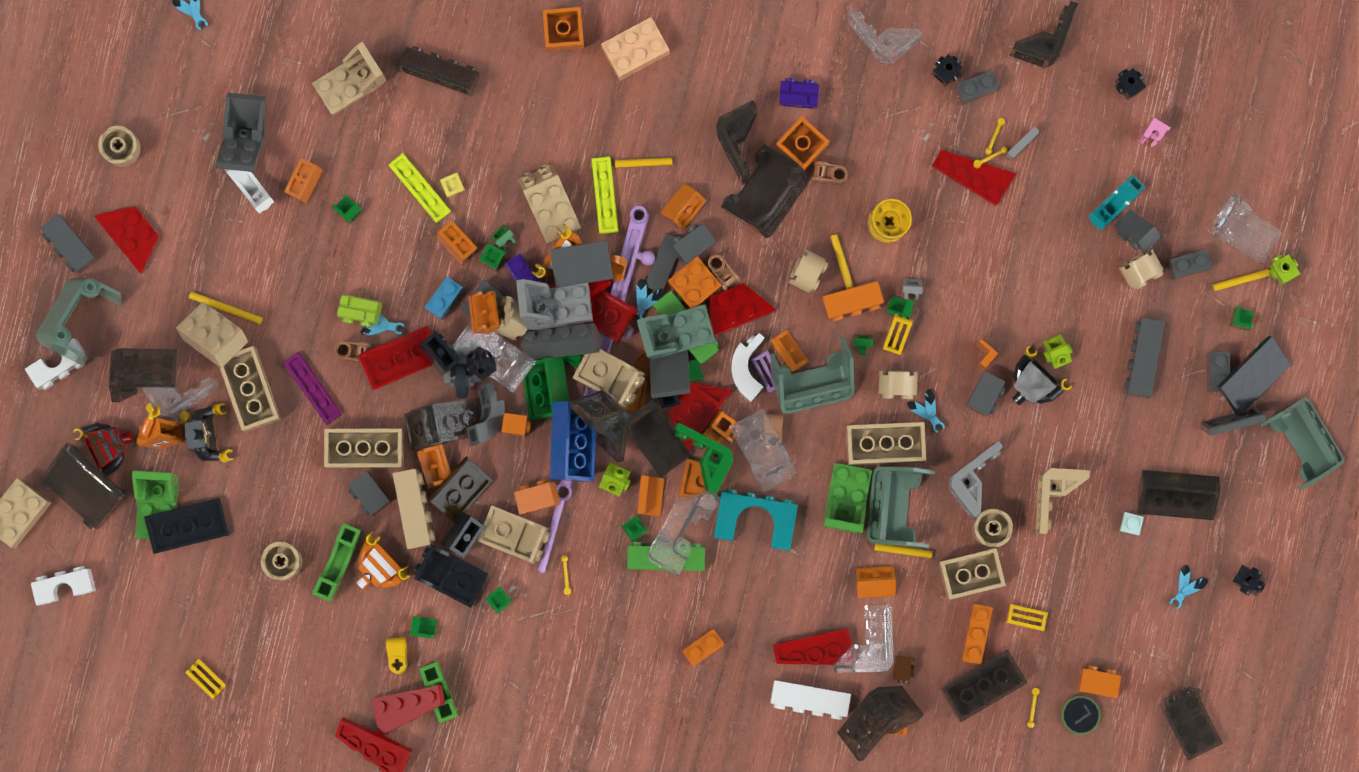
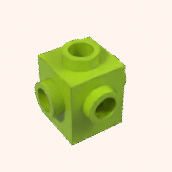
M1282 254L1272 259L1273 264L1269 266L1271 277L1274 280L1277 279L1280 286L1300 275L1297 269V261L1294 257H1290L1289 254L1285 257Z
M1061 334L1043 341L1046 351L1043 353L1047 363L1052 364L1054 369L1072 362L1070 356L1073 353L1071 346L1068 342H1065Z
M609 463L599 488L620 497L622 491H627L631 480L628 477L631 472Z

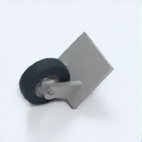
M481 343L448 345L450 349H453L458 354L460 362L444 374V384L450 383V387H456L458 398H468V386H474V382H482V380L468 372L465 356L470 351L481 346Z

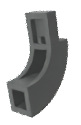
M493 383L477 387L482 406V416L476 425L466 428L470 447L490 440L497 434L503 424L505 404L504 400L497 401V392Z

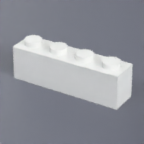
M774 680L770 703L774 704L773 708L785 710V706L793 707L794 712L804 713V710H810L812 715L823 717V714L827 713L831 714L833 719L842 720V717H847L851 694Z

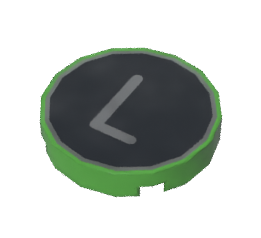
M1075 696L1064 704L1061 719L1064 726L1070 732L1087 734L1098 726L1100 710L1092 699L1085 696Z

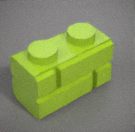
M342 294L337 316L342 318L344 323L353 324L354 321L361 322L360 326L371 328L372 325H378L382 303Z

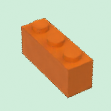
M878 281L822 297L827 319H832L833 322L843 320L845 315L851 314V317L861 315L863 310L869 309L870 312L881 309L880 306L884 304Z
M978 604L971 605L960 661L981 665L993 610L992 607Z

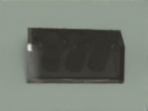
M416 46L412 48L407 47L398 62L401 72L469 96H473L480 77L477 68L466 65V67H463L456 60L448 59L446 61L441 59V56L431 52L430 55L423 53V49Z
M1142 470L1139 482L1137 514L1214 520L1221 493L1219 477Z

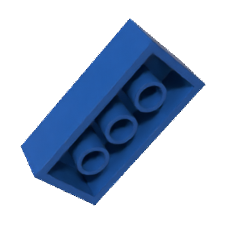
M571 401L553 402L550 479L594 482L597 404Z

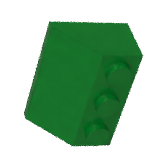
M563 357L544 358L520 365L529 421L552 418L553 402L570 401Z

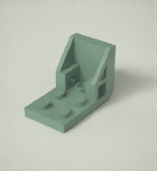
M705 304L671 315L663 314L637 320L646 355L652 360L716 342Z

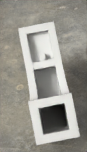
M224 169L259 214L267 210L274 203L271 196L252 172Z
M760 333L757 336L753 334L746 342L748 344L747 347L740 343L732 359L731 372L733 382L740 394L750 403L763 389V386L751 376L748 369L750 356L765 339Z

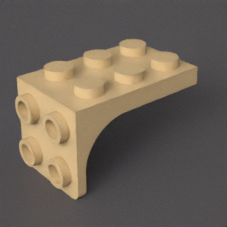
M552 164L542 165L535 172H527L521 175L518 182L546 243L559 238L558 230L560 232L566 230L563 226L564 224L572 231L581 228L560 178Z
M600 349L599 353L585 354L573 376L574 379L611 398L624 407L633 404L636 398L634 393L638 387H642L646 379L644 372Z
M491 505L484 522L485 527L477 541L535 564L536 561L539 562L543 551L540 549L543 543H547L550 533L547 527Z

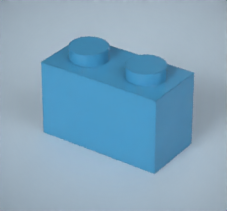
M447 276L425 306L426 310L440 320H443L464 291V288Z

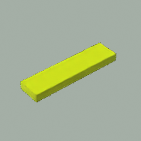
M403 153L388 165L436 224L451 213V210Z
M611 157L591 158L599 234L618 233Z

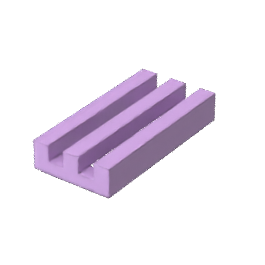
M767 350L752 358L751 361L768 393H771L775 390L771 372L763 359L766 356L771 364L770 354ZM757 360H760L763 368L765 369L769 379L773 384V387L770 388L766 378L764 377L760 367L756 362Z

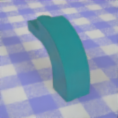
M1132 174L1088 218L1095 227L1102 231L1146 187Z

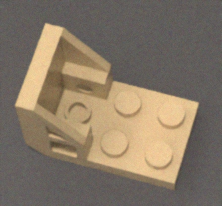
M363 42L356 45L342 60L344 62L342 65L312 83L332 116L379 88L387 81Z
M1050 468L1038 477L1035 535H1045L1048 533V530H1051V519H1048L1049 511H1052V500L1049 497L1061 498L1066 496L1089 479L1090 470ZM1052 484L1056 486L1055 490L1052 489Z

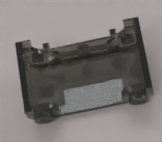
M764 144L756 152L755 158L758 167L738 196L731 194L725 197L721 208L758 234L769 238L774 234L807 186L809 176L798 163Z
M67 442L41 475L40 479L42 481L40 484L49 491L51 489L77 512L84 519L82 522L89 529L93 527L99 529L129 494L115 486L114 482L97 469L82 453H79L80 450L74 444Z

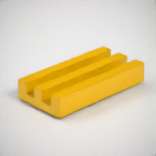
M895 314L883 349L901 355L913 320H907L906 317H899L898 314ZM898 321L900 322L892 346L889 347L890 338ZM906 324L907 327L900 347L895 349L903 325Z
M1010 604L1006 623L1044 631L1048 612ZM1013 609L1043 615V619L1014 613ZM1013 616L1042 624L1041 626L1014 621L1011 618Z
M198 659L185 672L212 699L227 686L201 659ZM200 665L221 686L218 688L197 666ZM193 671L215 690L214 694L192 673Z

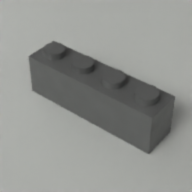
M1143 317L1139 319V322L1136 321L1134 333H1137L1136 340L1132 341L1130 350L1133 352V357L1129 359L1127 370L1130 373L1129 378H1126L1124 382V389H1127L1126 394L1143 398L1151 397L1164 321Z
M594 323L529 330L523 335L521 347L530 360L599 353L603 337Z

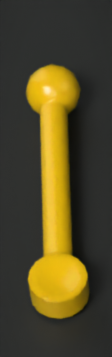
M999 118L997 121V128L988 148L985 149L987 155L992 153V147L999 130L1005 124L1003 118Z
M1003 146L1001 150L982 160H975L974 167L980 168L984 162L1002 153L1006 154L1008 148Z
M562 555L561 561L563 562L565 580L564 594L570 595L571 589L569 588L567 571L568 556Z
M1038 688L1032 689L1033 699L1030 720L1027 722L1029 728H1033L1035 725L1033 719L1037 695L1040 693Z

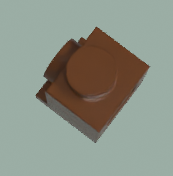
M894 657L893 679L898 680L897 684H909L910 677H914V665H911V661H915L914 657Z

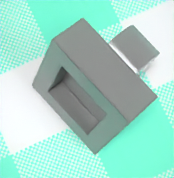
M903 278L902 288L905 299H908V294L910 293L915 294V300L919 299V294H922L923 289L922 279Z

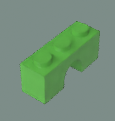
M439 662L420 668L419 671L425 687L442 685L445 704L434 709L439 723L458 717L457 708Z

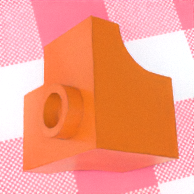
M717 411L702 435L719 444L723 439L732 443L742 427L724 412Z

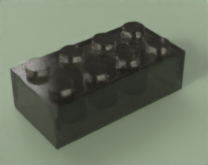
M1005 649L939 689L957 720L963 722L1026 685L1027 681L1009 650Z

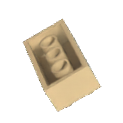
M251 346L240 350L220 370L241 430L246 433L282 419L256 347Z
M924 422L846 426L848 465L926 461Z
M324 429V467L327 469L404 468V430Z
M417 469L393 473L407 549L415 550L427 546L430 547L433 545V541H436L434 530L430 529L429 523L432 522L430 511L426 510L425 504L428 503L427 493L422 490V485L425 484L423 473Z

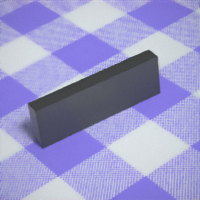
M666 233L646 280L647 288L654 291L664 289L677 259L676 254L670 248L674 244L672 240L676 237Z

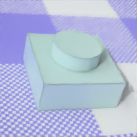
M1124 512L1120 531L1139 536L1144 517Z

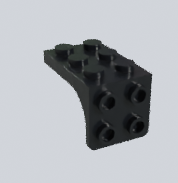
M435 545L427 546L422 554L424 558L422 564H417L413 571L414 579L472 608L489 573Z

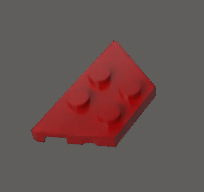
M135 206L95 215L96 220L138 272L142 274L148 259L153 253V248L160 238L158 233Z
M744 283L709 298V318L715 337L771 315L776 311L771 304Z
M690 383V393L682 394L680 405L674 406L669 412L674 426L676 423H680L702 434L732 390L730 388ZM689 439L685 441L682 440L686 448L690 451V449L693 447V441Z

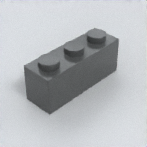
M56 214L40 227L44 232L41 234L48 243L52 242L55 245L54 251L60 258L62 256L65 257L68 261L65 264L72 272L76 271L80 274L98 260L60 214Z

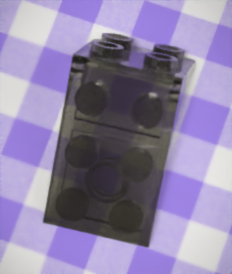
M1194 686L1180 690L1181 694L1178 696L1170 695L1164 698V703L1160 704L1187 761L1223 744L1201 700L1200 688H1194Z

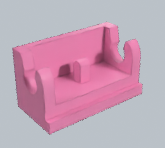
M1153 118L1138 142L1143 144L1151 136L1150 138L1153 139V143H1151L1150 147H1154L1171 127Z

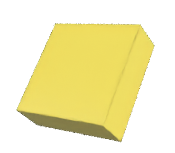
M458 173L440 179L447 198L465 191Z

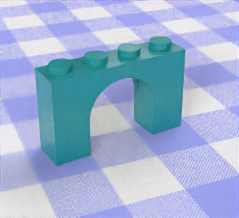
M726 489V492L721 493L714 538L733 541L736 520L739 514L749 507H761L769 512L774 522L771 548L790 551L798 505L794 504L793 500L783 499V502L775 501V497L764 496L763 499L756 498V494L745 492L744 496L737 495V491Z

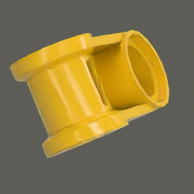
M406 637L386 638L389 669L395 674H403L408 667ZM397 660L403 663V666L399 668L400 670L393 667L394 664H397Z

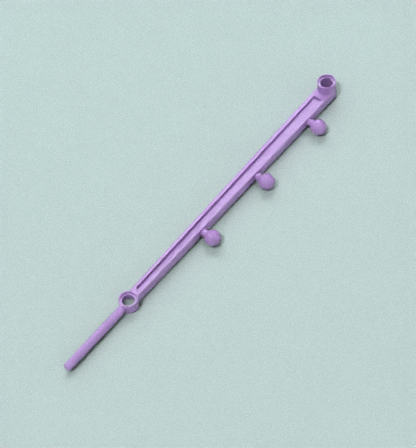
M635 206L630 212L631 219L621 257L628 260L623 281H614L611 295L624 302L637 259L648 266L652 265L655 261V254L653 252H639L649 220V214L642 206ZM637 212H644L643 219H635ZM632 325L628 327L623 338L628 339L633 336L634 328ZM601 334L603 338L600 349L610 353L613 340ZM586 385L582 403L597 404L600 411H610L613 407L612 400L608 397L598 399V391ZM561 480L560 484L556 486L557 491L561 487H567L569 493L564 498L559 496L561 504L555 506L548 531L550 536L544 546L538 567L540 573L546 571L564 502L572 496V481Z

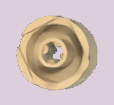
M123 126L108 128L100 136L98 142L99 152L103 158L117 167H126L135 163L141 150L137 136ZM121 143L123 147L118 150L116 146H119Z
M804 249L802 253L805 255L802 258H798L790 275L793 279L788 280V283L810 293V291H816L820 283L818 277L822 273L824 274L828 263L825 262V258Z
M1149 249L1145 255L1141 253L1125 262L1124 266L1119 267L1130 288L1140 289L1147 284V280H1155L1164 274L1162 272L1164 268L1153 249Z
M500 296L497 299L500 328L494 332L509 339L517 340V336L522 337L527 331L525 324L520 318L518 300L510 296Z
M879 370L878 394H882V398L893 399L894 395H901L902 399H913V395H917L918 372L914 371V375H910V372L905 370H887V374H883V370Z
M988 509L981 512L975 518L972 525L974 538L979 544L987 548H996L1004 545L1009 541L1013 532L1011 518L1007 513L999 509ZM989 524L997 526L995 528L996 533L989 532Z
M275 542L265 548L261 558V567L264 573L274 580H290L301 570L302 556L294 545L286 542ZM279 557L286 559V561H284V566L280 564L278 565L277 562L280 561Z

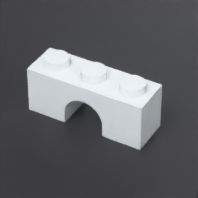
M75 338L71 339L68 346L84 353L85 360H89L78 340ZM62 356L61 363L57 367L50 368L45 360L39 359L25 368V371L37 389L47 390L54 385L53 382L55 380H62L70 375L69 372L74 368L77 370L83 366Z
M84 566L73 568L74 572L66 574V571L54 573L55 577L47 578V575L35 578L36 582H32L31 587L36 605L41 606L59 601L57 591L64 583L71 586L74 596L95 592L96 588L91 569H85Z

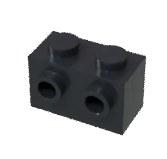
M435 331L422 341L418 348L443 376L456 366L460 360L458 354L446 344L445 338Z
M461 512L441 544L464 558L485 526L466 513Z

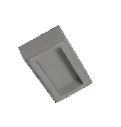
M1034 127L1005 156L1012 160L1039 134V130Z

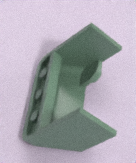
M72 278L68 280L36 333L37 341L42 346L85 367L84 353L68 346L71 341V332L64 326L82 296L94 298L99 295L121 306V293L95 279Z
M840 337L841 351L832 353L827 358V366L791 374L788 366H779L774 353L770 354L771 375L778 403L783 413L790 414L848 400L854 395V361L845 337Z
M1305 397L1260 423L1261 427L1270 423L1271 428L1278 433L1284 431L1301 459L1303 465L1300 467L1299 474L1305 482L1298 487L1299 490L1325 478L1344 464V457L1313 404Z
M877 467L874 470L867 530L869 542L929 548V544L916 543L915 530L906 527L910 489H917L919 487L922 474L935 475L936 471L913 467Z

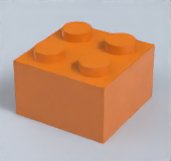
M581 7L543 10L546 52L584 49Z
M801 116L776 143L775 148L804 173L829 146L830 141Z
M698 256L668 280V284L679 294L683 302L690 309L702 305L710 296L722 288V285Z

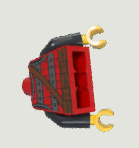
M94 423L84 427L83 430L74 429L73 433L80 432V437L75 438V440L85 441L98 471L101 470V472L94 473L92 478L98 474L101 479L97 484L104 482L105 477L118 470L125 460L124 455L127 452L125 445L133 442L132 434L130 431L120 434L117 427L101 423Z

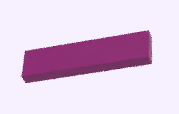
M299 352L283 362L326 425L343 415Z

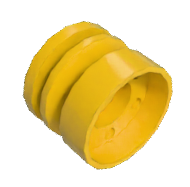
M887 199L880 202L872 210L868 217L867 225L873 238L879 242L892 243L907 233L911 226L912 216L910 209L905 203L897 199ZM890 219L892 221L891 225L886 226V221Z

